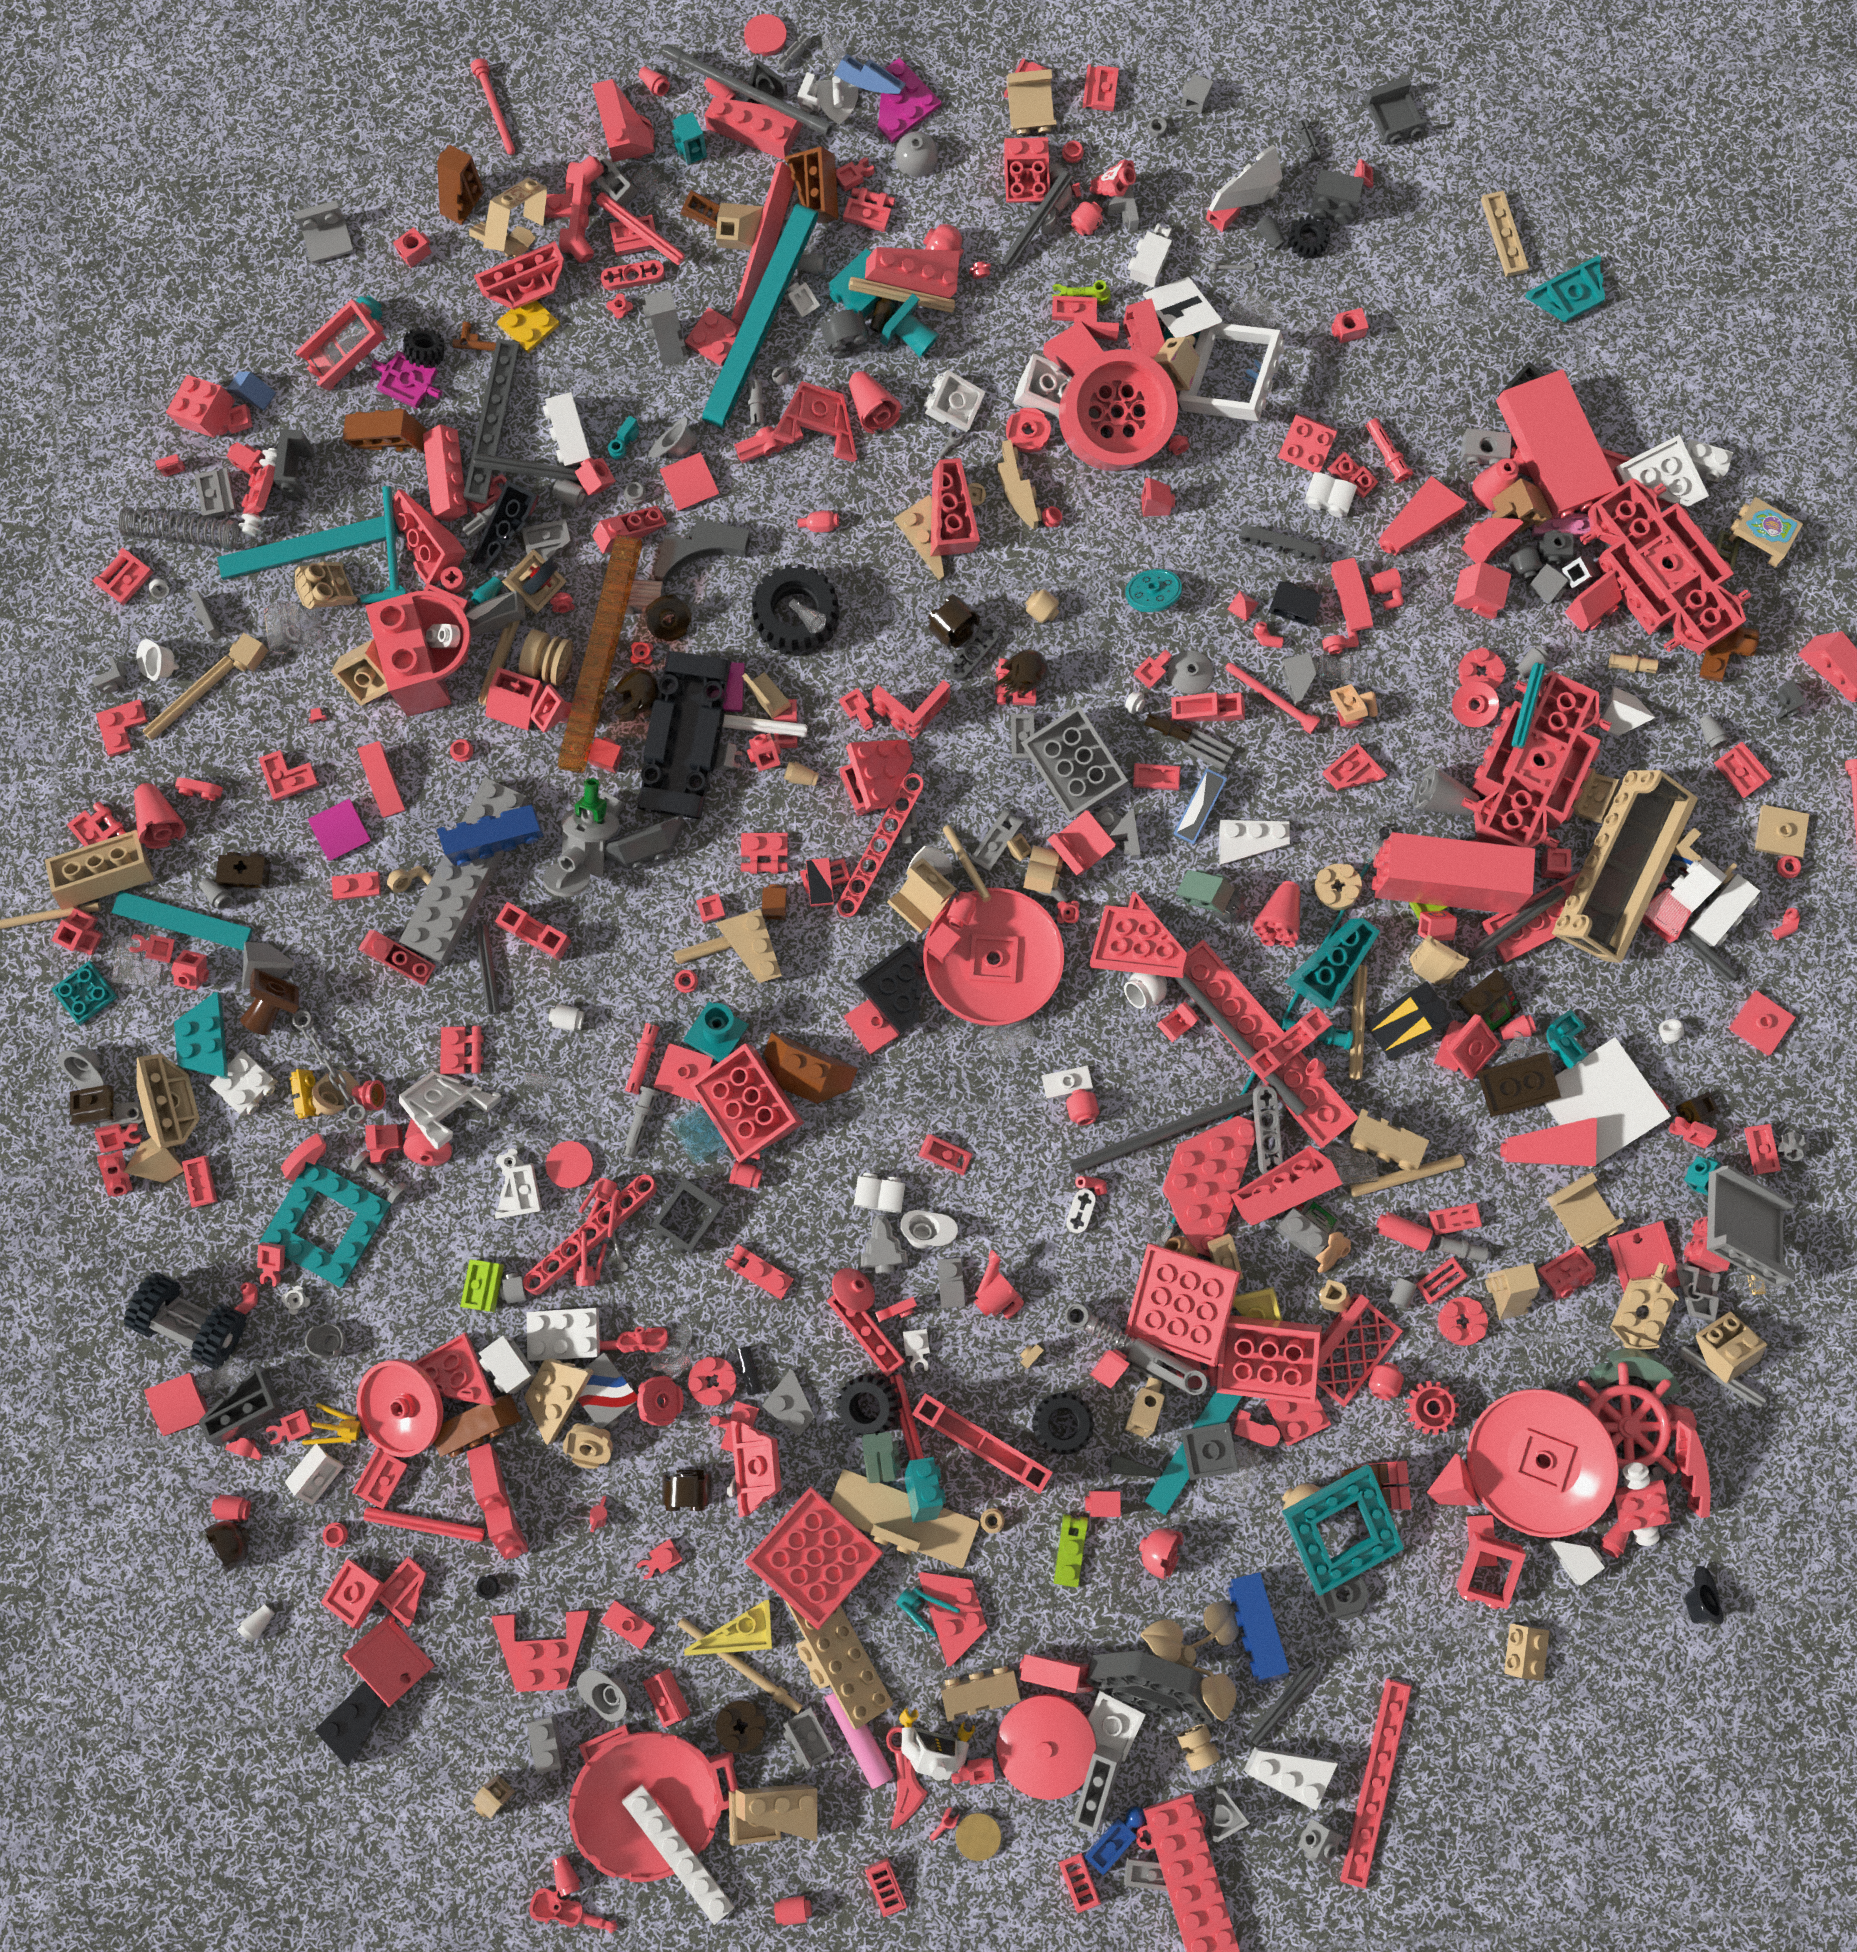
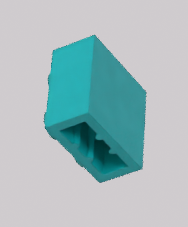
M934 1457L910 1460L904 1474L913 1523L936 1520L940 1511L943 1510V1504L946 1503L945 1491L943 1488L940 1489L938 1482L941 1479L940 1467L938 1464L935 1465Z

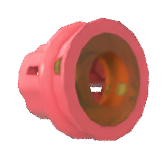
M368 1080L364 1085H357L352 1089L351 1095L366 1110L379 1111L383 1108L386 1101V1092L381 1081Z

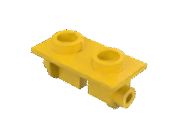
M296 1069V1072H292V1077L289 1078L292 1095L300 1094L299 1098L293 1099L295 1115H298L299 1120L306 1119L308 1116H319L316 1114V1108L312 1102V1088L316 1084L313 1071Z

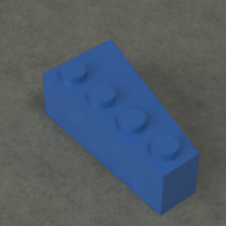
M531 804L501 812V817L499 818L488 815L480 817V820L475 824L466 823V821L457 823V827L452 830L446 831L445 827L437 828L444 854L454 866L464 867L471 864L472 860L478 858L488 859L494 856V853L502 850L504 852L517 848L516 845L535 843L540 837L544 836L536 810Z
M1258 1572L1231 1579V1587H1227L1230 1601L1236 1604L1237 1612H1234L1238 1627H1242L1244 1637H1242L1245 1652L1249 1653L1251 1661L1249 1666L1257 1686L1285 1679L1290 1671L1261 1573Z

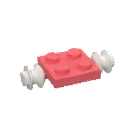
M273 448L263 450L262 454L266 458L259 461L263 469H259L256 474L253 473L248 483V486L251 487L249 495L246 494L242 501V507H244L242 518L245 520V523H240L239 527L244 534L249 536L261 534L258 526L265 523L259 516V512L265 509L274 481L277 450Z
M1633 1462L1626 1465L1622 1471L1624 1483L1627 1487L1617 1488L1614 1494L1618 1523L1621 1533L1633 1530L1634 1539L1638 1544L1651 1546L1659 1541L1658 1525L1671 1523L1666 1488L1663 1479L1650 1482L1649 1470L1646 1465Z

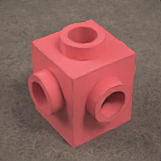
M770 733L766 735L759 734L753 739L748 740L751 747L747 749L750 762H756L759 772L781 765L778 754L782 752L778 740L773 741Z
M183 950L172 966L174 985L197 990L203 982L205 983L209 976L207 955Z

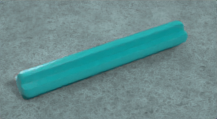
M1539 662L1534 663L1532 666L1511 743L1513 747L1522 749L1526 744L1546 666Z

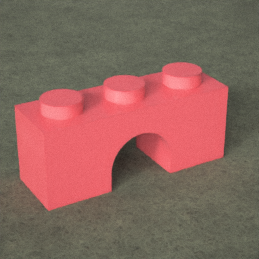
M509 902L505 904L495 920L500 928L558 961L561 960L572 942L567 935L548 924L546 926L540 923L527 912Z

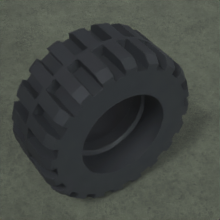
M791 564L785 565L783 570H780L778 567L773 569V575L769 576L766 574L762 578L763 584H757L755 588L756 595L752 596V615L760 638L763 642L767 641L769 647L774 651L776 648H779L780 654L787 655L788 651L793 652V656H800L801 651H806L807 655L812 654L813 648L816 646L820 650L825 646V640L830 641L832 639L833 630L836 631L838 627L839 604L833 584L828 583V577L823 573L818 575L817 569L810 567L807 570L803 564H798L797 568H792ZM791 594H803L815 601L817 613L806 624L800 626L785 625L777 620L774 614L778 602Z

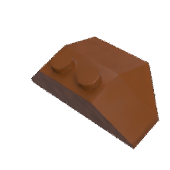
M773 1031L763 1053L769 1070L782 1089L816 1104L849 1091L858 1071V1068Z

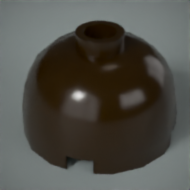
M220 1521L204 1529L206 1537L219 1560L221 1559L223 1563L221 1566L226 1573L243 1563L249 1551L247 1542L251 1540L245 1527L240 1529L233 1522Z

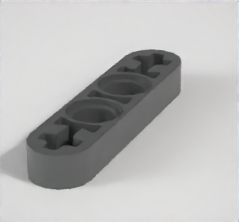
M1250 525L1242 526L1239 534L1241 542L1265 549L1270 547L1272 551L1287 555L1291 553L1294 554V557L1315 563H1322L1326 554V549L1321 545Z

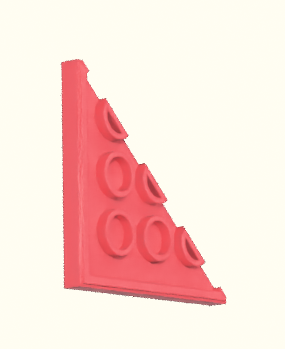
M466 1332L413 1362L429 1374L436 1384L441 1397L490 1406L496 1404L471 1340Z

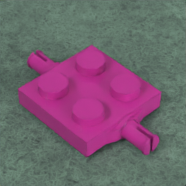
M398 350L393 359L387 364L376 359L372 362L371 367L382 372V377L376 386L379 392L415 409H418L427 394L437 399L441 398L440 396H442L443 391L432 386V382L438 374L435 367L431 368L430 365H428V368H424V365L416 367V363L410 364L409 360L406 361L403 353Z

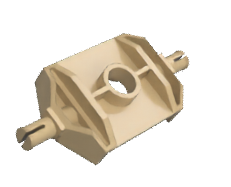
M1659 1262L1654 1275L1629 1279L1610 1327L1624 1343V1349L1643 1350L1659 1348L1658 1341L1675 1300L1678 1301L1679 1299L1664 1282L1669 1265ZM1641 1305H1646L1649 1310L1647 1316L1637 1317V1308Z

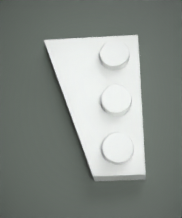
M1219 821V866L1289 846L1290 844L1289 821Z

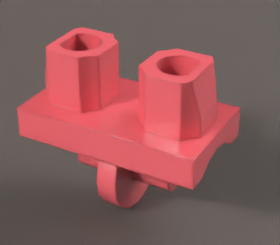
M122 1150L109 1155L97 1156L108 1196L116 1197L133 1190L129 1174L123 1172L126 1168V1163Z

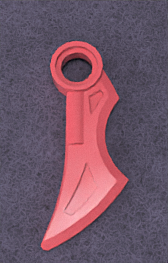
M899 1725L889 1729L886 1736L888 1748L895 1753L897 1775V1801L891 1824L892 1830L898 1828L914 1814L928 1793L917 1781L915 1769L910 1760L902 1753L901 1746H895L891 1741L893 1734L897 1732L902 1733V1728L904 1727Z

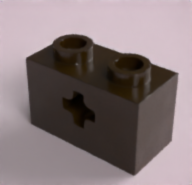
M227 852V855H218L215 882L222 887L268 889L271 862L260 853H250V856H241L237 852Z

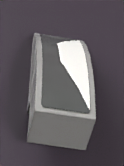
M513 591L489 599L469 610L465 615L470 625L471 636L508 628L509 622L526 619L524 597L517 591Z

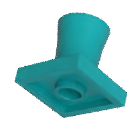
M912 293L884 325L879 341L887 346L897 334L921 359L934 345L940 334L928 328L913 316L919 298Z
M709 1001L684 1037V1042L717 1062H721L733 1052L747 1031L749 1024L735 1017L728 1006Z

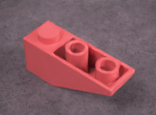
M653 506L600 520L592 536L602 554L620 550L667 525V522L658 506Z
M375 930L368 931L358 948L364 954L423 986L436 966Z

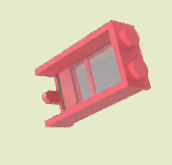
M351 299L295 352L297 356L309 362L310 365L307 367L309 372L320 378L317 382L319 387L328 391L334 389V386L378 344L387 339L382 332L384 328L376 319L371 317L370 314L372 312L365 303H358Z

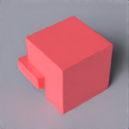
M1483 561L1460 570L1453 604L1465 609L1473 608V613L1488 619L1496 618L1497 611L1505 606L1511 574Z

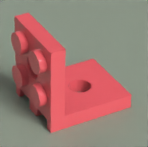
M943 680L914 713L881 686L877 685L872 690L873 709L881 717L886 715L891 719L890 723L895 729L900 732L903 729L915 739L950 700V685Z

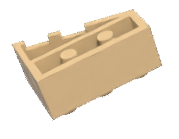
M761 909L715 923L758 983L782 976Z
M1530 1263L1488 1273V1279L1485 1280L1488 1292L1493 1294L1499 1319L1503 1320L1528 1314L1526 1307L1532 1305L1530 1299L1536 1297L1540 1288L1534 1264Z
M1005 1665L993 1668L994 1673L984 1675L983 1671L969 1674V1679L960 1680L959 1677L945 1679V1684L941 1685V1694L947 1722L955 1720V1716L964 1714L970 1716L977 1714V1711L992 1710L1021 1702L1013 1668L1008 1669V1666Z

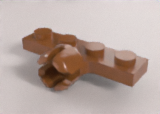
M1746 601L1741 604L1742 609H1744ZM1740 626L1735 632L1708 649L1704 656L1699 677L1706 680L1723 682L1731 655L1754 656L1760 639L1759 630Z

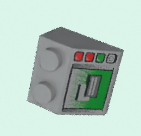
M1309 1199L1290 1208L1275 1227V1230L1311 1259H1314L1328 1244L1329 1235L1336 1232L1341 1221L1315 1200Z

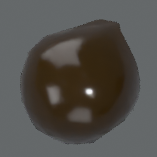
M1027 649L1020 651L1001 665L1002 669H1007L1009 672L995 685L1004 683L1002 687H1006L1005 691L1007 692L1003 697L1019 691L1018 693L1021 696H1024L1041 685L1047 677L1048 664L1046 658L1036 650Z
M633 668L617 683L615 691L623 694L624 706L614 712V714L622 716L619 722H628L635 720L638 714L653 707L654 700L659 695V688L656 677L649 670Z

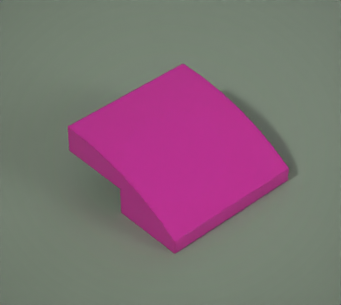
M731 662L726 689L727 701L723 705L724 711L742 712L744 679L742 675L745 674V663ZM714 690L710 698H716L720 691Z
M350 798L308 818L309 824L328 861L371 841Z

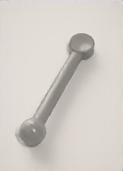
M1213 262L1209 268L1213 272L1217 269L1253 272L1255 264L1217 265Z
M613 1231L611 1238L620 1262L618 1267L620 1271L625 1272L628 1269V1264L624 1262L615 1232Z

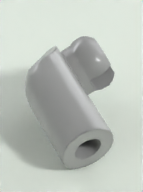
M1058 885L1057 888L1052 887L1051 894L1034 890L1036 896L1053 897L1057 904L1060 901L1066 902L1068 900Z

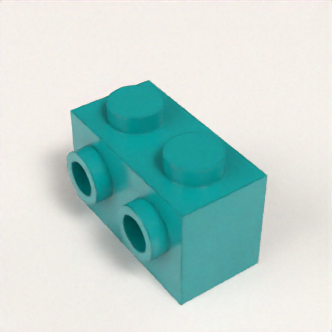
M694 113L682 114L674 119V130H671L678 155H683L687 165L706 158L707 151L704 134Z

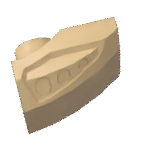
M342 562L311 563L308 566H299L296 569L295 588L303 606L314 609L316 607L351 605L358 601L345 575Z
M1427 935L1409 959L1414 972L1434 985L1449 984L1469 961L1467 957L1460 955L1430 935Z

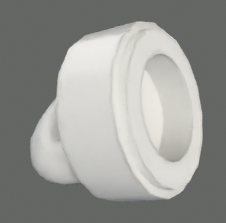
M1669 1019L1660 1024L1659 1033L1663 1042L1672 1044L1681 1039L1684 1034V1027L1681 1021Z

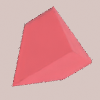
M1455 1453L1427 1493L1438 1504L1479 1506L1469 1475L1468 1465Z

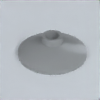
M1192 650L1183 651L1177 654L1169 664V680L1177 690L1186 694H1196L1202 692L1210 685L1213 679V666L1204 654ZM1194 667L1196 671L1191 673L1187 668Z

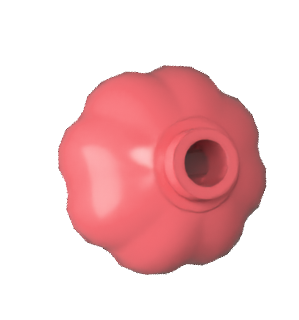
M941 224L936 230L931 227L923 241L928 250L960 251L959 260L964 253V250L961 248V233L950 224Z

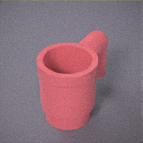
M1391 568L1377 573L1373 577H1369V588L1373 595L1392 592L1393 599L1382 603L1385 611L1403 605L1402 583L1396 568Z
M757 1153L750 1158L759 1161L761 1155ZM736 1160L729 1183L748 1188H758L763 1170L757 1169V1166L746 1164V1160L741 1163Z

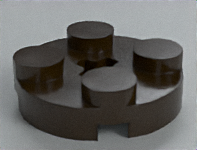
M671 594L658 597L645 609L646 626L654 637L664 639V641H675L684 636L688 631L687 627L692 620L691 612L686 603L678 598V596ZM666 614L674 615L670 623L666 620L663 621Z

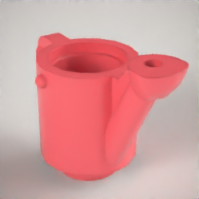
M991 1250L988 1257V1267L978 1291L975 1293L978 1299L974 1303L986 1317L990 1313L996 1317L1003 1311L1004 1317L1010 1319L1022 1308L1024 1301L1011 1284L1000 1274L999 1263L1001 1259Z

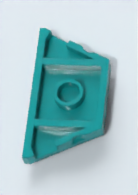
M1597 255L1528 291L1525 295L1526 299L1565 323L1601 305L1605 300V292L1602 287L1603 273L1600 271L1601 256Z
M214 992L174 1022L177 1066L182 1069L194 1070L202 1074H210L222 1079H228L222 999L219 992Z

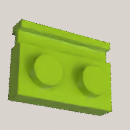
M470 1259L460 1307L495 1313L504 1265Z

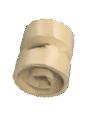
M1198 1724L1177 1735L1182 1750L1187 1751L1185 1758L1191 1771L1206 1768L1221 1758L1215 1744L1210 1743L1212 1736L1206 1724Z

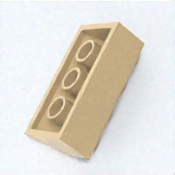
M137 830L45 859L51 893L62 910L154 880L150 861L143 843L139 842Z

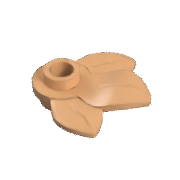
M1335 1232L1330 1234L1329 1246L1316 1256L1317 1261L1321 1263L1317 1270L1319 1273L1328 1271L1339 1258L1345 1257L1350 1252L1351 1241L1344 1237L1343 1233Z

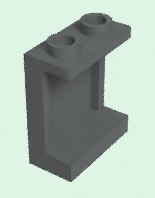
M1409 77L1369 89L1364 102L1383 145L1390 143L1396 145L1405 138H1417L1425 131L1428 121L1426 118L1421 119L1409 93L1412 84Z
M280 429L273 480L288 500L300 501V499H308L307 492L297 479L299 457H313L314 448L302 430Z

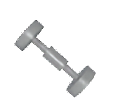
M364 1150L353 1160L350 1168L355 1173H358L365 1167L371 1173L370 1176L391 1190L387 1200L395 1205L408 1192L409 1186L401 1182L394 1187L388 1182L389 1178L377 1168L374 1170L367 1164L371 1160L370 1153Z

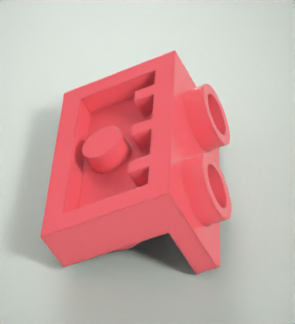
M1576 1245L1539 1268L1538 1274L1553 1291V1298L1557 1301L1560 1298L1565 1299L1569 1297L1581 1285H1589L1596 1276V1266L1583 1250Z

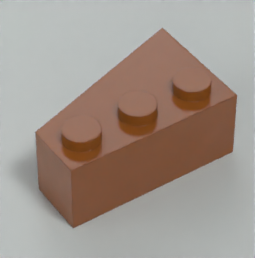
M449 144L445 151L440 153L437 161L439 209L441 215L463 225L484 193V188L472 156Z
M395 408L393 411L375 410L369 413L358 411L355 414L345 415L342 440L357 449L382 450L383 446L396 447V451L403 452L404 448H414L417 450V453H424L423 434L426 433L427 428L405 409Z

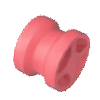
M448 567L441 573V582L449 593L457 594L465 589L466 579L460 569Z

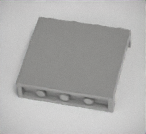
M1729 1165L1709 1172L1707 1250L1774 1287L1794 1282L1795 1272L1783 1266V1211L1796 1207V1204Z

